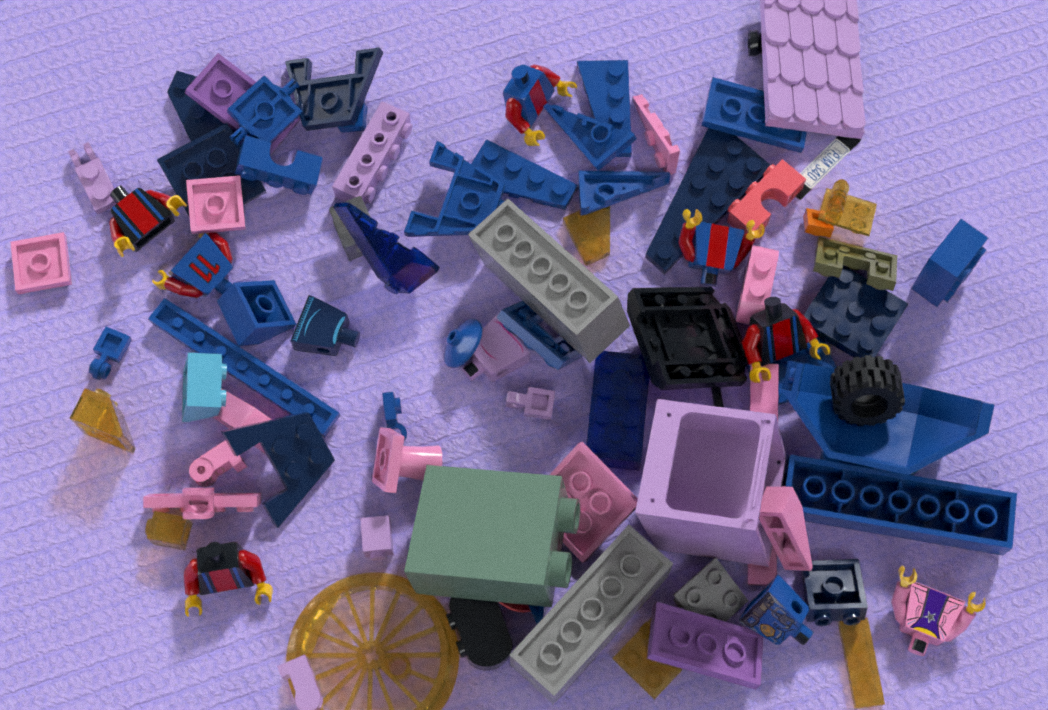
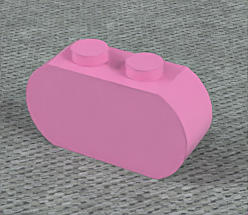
M752 245L735 322L750 325V317L755 313L765 310L764 300L771 296L779 256L778 250Z

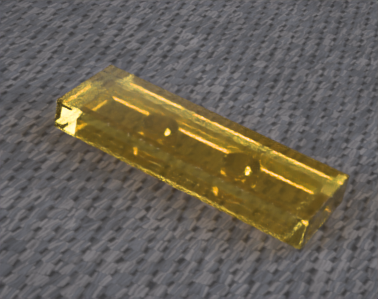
M868 617L865 620H861L860 623L851 626L844 624L843 621H839L838 627L854 709L885 705Z

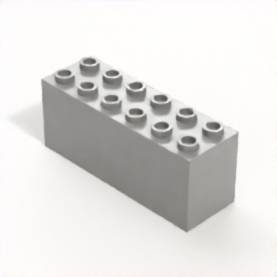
M509 199L505 200L468 234L484 265L589 363L630 326L618 296Z
M628 525L509 655L510 666L554 705L668 578L673 563L634 528Z

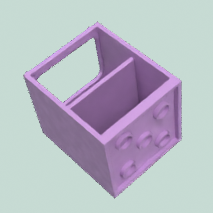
M657 399L635 514L657 550L709 558L716 557L721 560L769 567L772 544L759 520L762 497L766 487H782L787 460L776 414Z

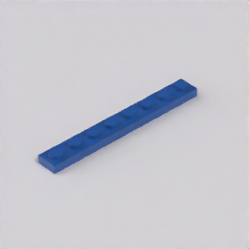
M166 298L160 302L149 316L148 320L150 323L194 352L222 354V364H227V374L288 414L294 415L309 412L323 437L327 435L341 416L337 410Z

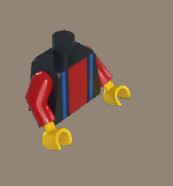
M122 185L116 187L110 193L111 198L117 204L110 210L113 217L110 219L109 225L111 240L120 257H124L123 252L126 249H131L135 252L139 251L173 224L175 220L172 213L175 216H179L177 209L181 206L187 207L181 197L178 195L170 196L153 190L144 191L140 187L129 194Z
M778 297L766 298L764 300L765 310L755 313L750 317V325L742 341L748 364L752 365L753 368L750 371L749 378L754 383H760L759 372H761L764 381L771 379L770 370L761 366L807 349V343L811 345L810 355L814 359L821 360L817 353L819 347L822 348L826 355L830 354L828 345L819 343L816 339L818 335L810 321L799 310L791 309L787 304L781 303V299Z
M211 542L206 547L198 548L196 550L197 558L192 559L184 570L185 595H188V598L185 600V614L187 617H189V608L191 607L199 609V616L202 614V601L197 596L199 593L200 595L251 587L256 584L257 588L254 598L256 604L261 605L262 594L268 596L269 602L272 600L273 588L264 582L267 579L258 555L244 550L238 542L223 544Z

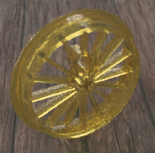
M379 572L362 573L336 581L319 592L306 605L292 629L287 646L286 662L302 655H306L309 662L310 659H354L315 675L316 680L319 681L357 665L323 698V705L320 710H324L323 707L361 669L362 671L344 710H351L367 671V710H372L373 671L376 673L389 710H394L379 669L417 706L414 710H442L453 691L458 674L459 651L455 642L458 640L455 630L451 631L446 618V610L433 595L416 593L410 581L398 575ZM370 590L369 641L350 594ZM375 590L394 592V598L374 641ZM402 595L416 603L418 606L381 641L400 596ZM345 596L364 643L332 612L337 601ZM421 610L429 616L434 624L429 629L386 646ZM329 616L359 647L322 632ZM432 633H438L440 652L386 653ZM319 637L357 653H313ZM373 650H376L375 653L379 657L378 660L372 659L368 663V659L365 656L366 653L371 654ZM408 658H440L436 679L412 670V665ZM398 660L404 661L406 663L405 672L401 675L392 674L390 671L391 665ZM411 675L433 684L429 694L422 702H419L401 683L406 681ZM289 678V686L292 695L295 699L296 692L292 684L291 678Z

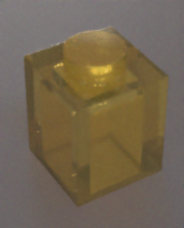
M154 511L152 519L149 518L146 523L145 534L147 539L154 545L185 551L193 523L189 519H183V516Z

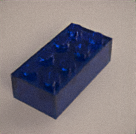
M603 351L595 358L586 446L609 468L636 471L640 469L649 374L644 359L639 354Z

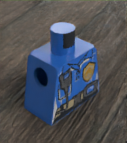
M779 575L748 603L738 620L775 645L782 644L789 636H792L801 645H804L814 633L803 624L809 612L808 605Z

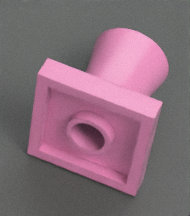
M380 427L372 483L384 492L396 493L399 477L423 481L426 465L442 466L441 447L439 445L424 447L403 446L405 438L403 435L391 428Z

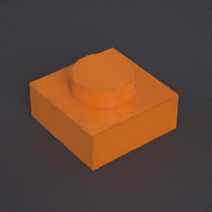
M806 208L803 215L805 233L830 238L834 231L832 213Z

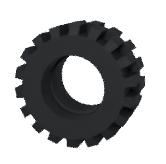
M865 355V357L861 358L858 356L854 357L851 361H844L842 366H837L834 369L835 373L831 374L830 387L833 409L840 420H846V423L851 425L875 426L877 423L882 424L887 422L886 420L893 419L896 417V413L902 411L905 398L901 373L898 366L893 364V361L889 359L883 360L881 356L872 357L871 355Z

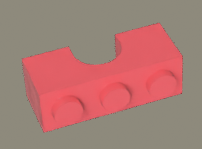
M783 159L776 166L771 164L763 173L764 178L759 183L754 181L746 190L745 194L747 195L741 201L736 199L729 206L727 219L729 225L733 228L744 230V234L748 233L746 225L750 220L755 222L752 231H756L761 223L765 228L768 225L771 213L762 206L761 202L773 199L786 207L803 190L806 178Z

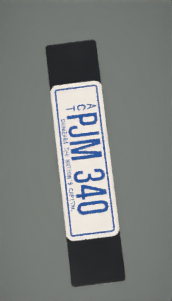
M838 136L800 173L806 178L803 190L796 198L801 200L861 139Z

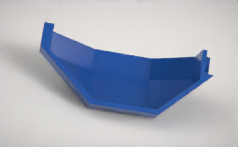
M788 360L781 391L828 458L910 475L989 433L995 406L993 403L907 383H902L905 404L902 406V411L896 413V417L886 420L887 422L882 424L877 423L875 426L848 424L846 420H840L833 409L830 376L832 373H835L834 369Z

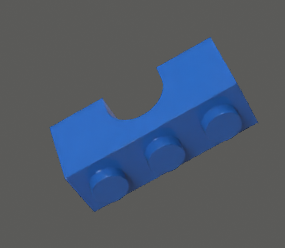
M245 135L240 147L234 174L241 175L245 180L266 182L267 185L274 188L285 187L292 189L294 193L299 195H311L317 186L323 157L297 150L291 164L281 166L276 164L270 157L271 142Z

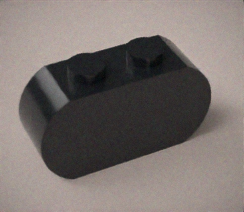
M451 597L449 602L450 613L446 614V618L451 631L456 629L460 640L455 642L460 657H467L468 663L472 667L483 671L494 670L502 666L511 654L513 643L498 602Z

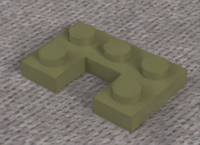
M819 236L813 271L825 277L834 276L840 278L843 265L852 270L861 269L867 271V285H871L878 290L887 289L893 291L897 279L898 255Z

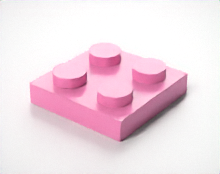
M240 176L186 180L191 234L246 230Z
M64 232L10 242L15 291L18 294L72 285L67 237Z

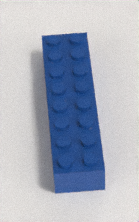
M791 454L786 461L782 486L794 488L803 508L805 522L1002 556L1013 549L1017 493Z

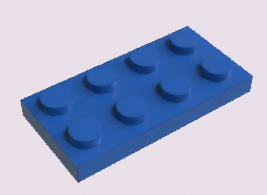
M712 77L701 126L798 153L803 151L807 135L806 131L765 126L764 91Z

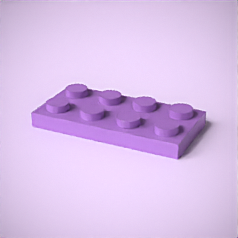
M217 53L188 86L185 94L224 124L228 123L229 127L236 131L240 127L227 113V109L251 88L256 81ZM300 116L271 143L270 156L301 120Z
M656 602L652 607L647 659L756 690L761 685L764 637L746 627Z

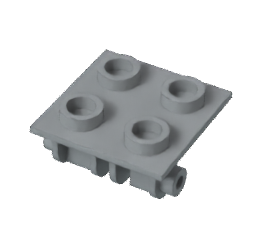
M716 557L673 594L675 597L673 601L678 607H683L684 610L725 622L748 602V599Z

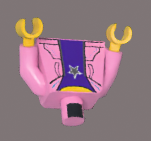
M904 566L898 569L901 581H898L891 603L895 619L900 624V631L912 636L908 651L913 654L925 656L928 643L939 646L944 641L951 642L968 628L976 616L975 612H980L985 608V598L979 605L972 603L971 600L975 597L976 592L969 594L968 606H964L965 601L917 583L915 568H913L912 575L909 577L903 576Z

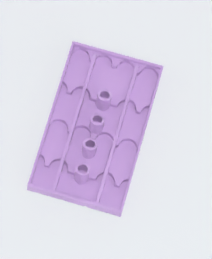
M760 0L765 126L862 139L865 133L864 126L866 122L862 97L864 89L859 55L861 47L858 31L859 15L857 0Z

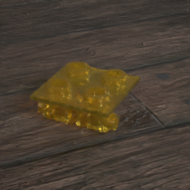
M844 179L836 181L832 189L826 188L818 220L831 226L850 230L856 234L870 236L877 204L847 195L849 184Z
M650 618L612 659L655 700L683 669L647 659L651 625Z

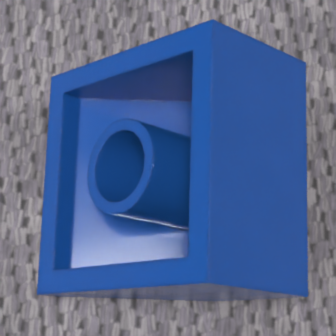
M275 280L234 282L217 300L238 346L261 344L297 325Z

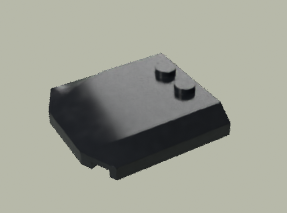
M712 287L632 288L628 293L627 313L651 383L660 390L742 386L747 381V376H744L748 361L742 346L741 334L731 309L726 303L720 304L712 295L715 292Z

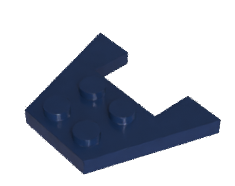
M381 48L357 50L354 74L312 80V62L309 58L285 61L290 80L292 78L295 79V83L298 82L300 86L293 93L297 106L302 110L300 116L302 126L307 131L355 125L383 55Z
M309 412L221 431L234 456H239L258 443L262 446L285 487L284 490L262 503L276 528L280 527L335 461Z

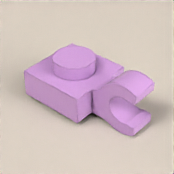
M528 387L527 394L508 391L505 407L525 408L523 416L551 420L555 391Z

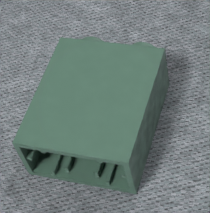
M426 465L404 572L416 594L552 607L555 587L568 588L570 583L572 556L570 552H561L564 533L576 534L578 531L580 500L568 498L562 476Z

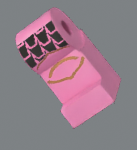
M225 440L194 460L189 467V474L198 485L209 487L216 482L218 476L231 468L240 472L247 465L240 455L234 456Z

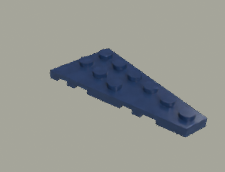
M708 128L646 252L645 258L665 275L684 256L678 244L682 226L686 223L682 215L683 211L688 209L691 212L690 218H693L696 209H698L702 214V222L717 224L729 212V206L736 199L741 200L746 195V190L754 181L758 183L764 178L763 173L770 164L736 135Z

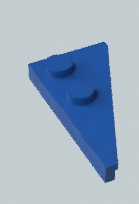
M546 103L543 106L597 171L601 170L637 140V137L631 131L625 132L616 129L611 124L600 123L596 119L580 113L568 112L563 107Z
M578 171L580 215L595 212L665 186L670 182V172Z

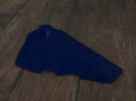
M335 203L333 206L375 275L385 283L384 288L396 295L398 293L410 294L439 271L440 267L414 246L410 250L397 242L400 238L394 232L390 233L384 229H378V222L351 203Z

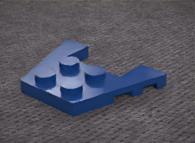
M436 141L429 164L431 167L453 172V178L439 217L411 210L404 235L407 237L468 235L499 207L505 184L480 167L473 166L457 152L453 153L443 143Z

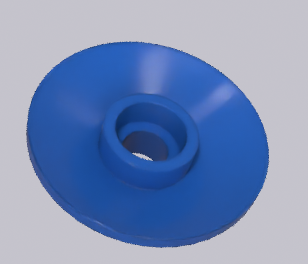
M474 318L468 319L449 333L444 351V362L447 366L458 368L466 363L474 354L482 337L483 328L480 321Z

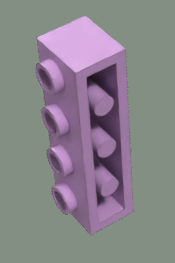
M381 101L332 186L335 198L345 202L361 196L365 205L367 202H372L378 182H382L385 179L390 161L397 158L402 140L404 138L407 139L412 131L413 126L408 112Z

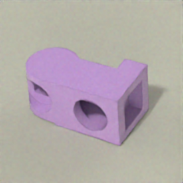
M302 655L277 666L281 678L284 680L291 678L296 692L295 704L298 709L320 710L323 705V696L308 657Z

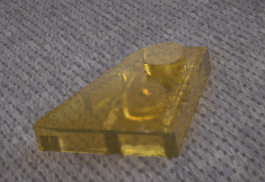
M610 206L586 215H580L579 210L563 217V224L585 266L610 256Z

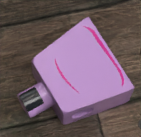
M497 315L483 328L480 343L471 356L472 361L462 368L464 374L471 381L484 373L491 382H495L530 362V352L513 333L503 327V323L496 318Z

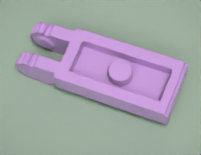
M87 142L83 144L84 150L91 161L82 165L80 157L74 149L68 152L76 166L74 169L97 214H100L117 203L110 196L114 187L99 157H96L91 145Z

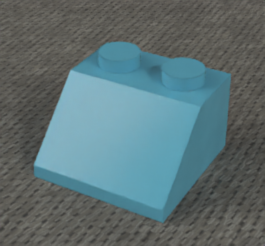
M187 354L183 369L182 422L218 416L221 407L226 406V390H221L222 380H226L227 364H222V354Z

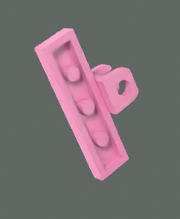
M184 488L182 493H156L143 497V508H152L153 513L169 512V508H180V512H183V519H209L214 516V512H225L226 507H237V512H252L254 507H258L261 504V493H214V488Z

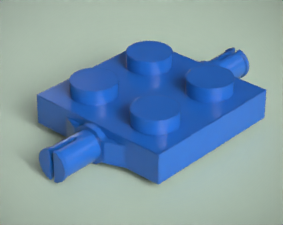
M265 75L262 76L227 109V113L240 127L229 136L231 141L238 145L245 135H249L250 137L272 143L302 114V110L293 103L290 97L300 87L298 82L295 83V79L292 78L281 88L273 84Z

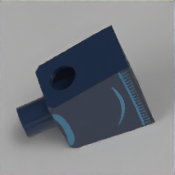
M308 295L290 342L296 351L337 356L342 344L354 348L357 346L360 332L348 329L350 321L345 312L314 296Z

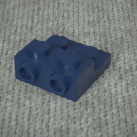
M859 559L812 560V570L801 571L804 586L803 600L809 607V612L806 615L807 622H815L817 626H827L832 621H843L844 624L851 626L860 623L861 620H865L868 606Z

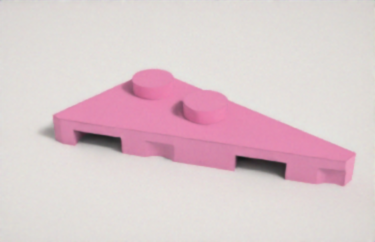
M642 94L633 96V103L646 130V141L649 146H653L656 152L654 157L658 168H663L664 172H670V175L676 173L680 154L679 147L677 145L672 146L669 132L664 128L656 113H650L648 109L649 103Z

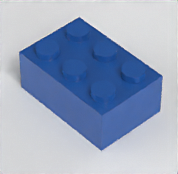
M960 219L930 256L911 289L936 307L943 300L948 303L987 249L983 245L988 240V237L963 219Z

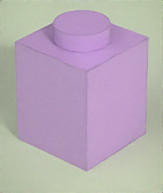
M389 515L360 518L362 548L365 557H370V560L379 561L387 559V555H394Z

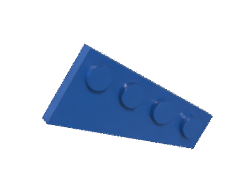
M628 60L577 61L578 72L581 75L585 94H587L594 119L600 123L611 124L614 128L625 132L631 131ZM632 144L615 158L631 157Z
M487 139L471 163L473 166L480 167L505 184L503 193L508 194V197L526 198L532 200L533 203L566 210L578 189L577 184Z

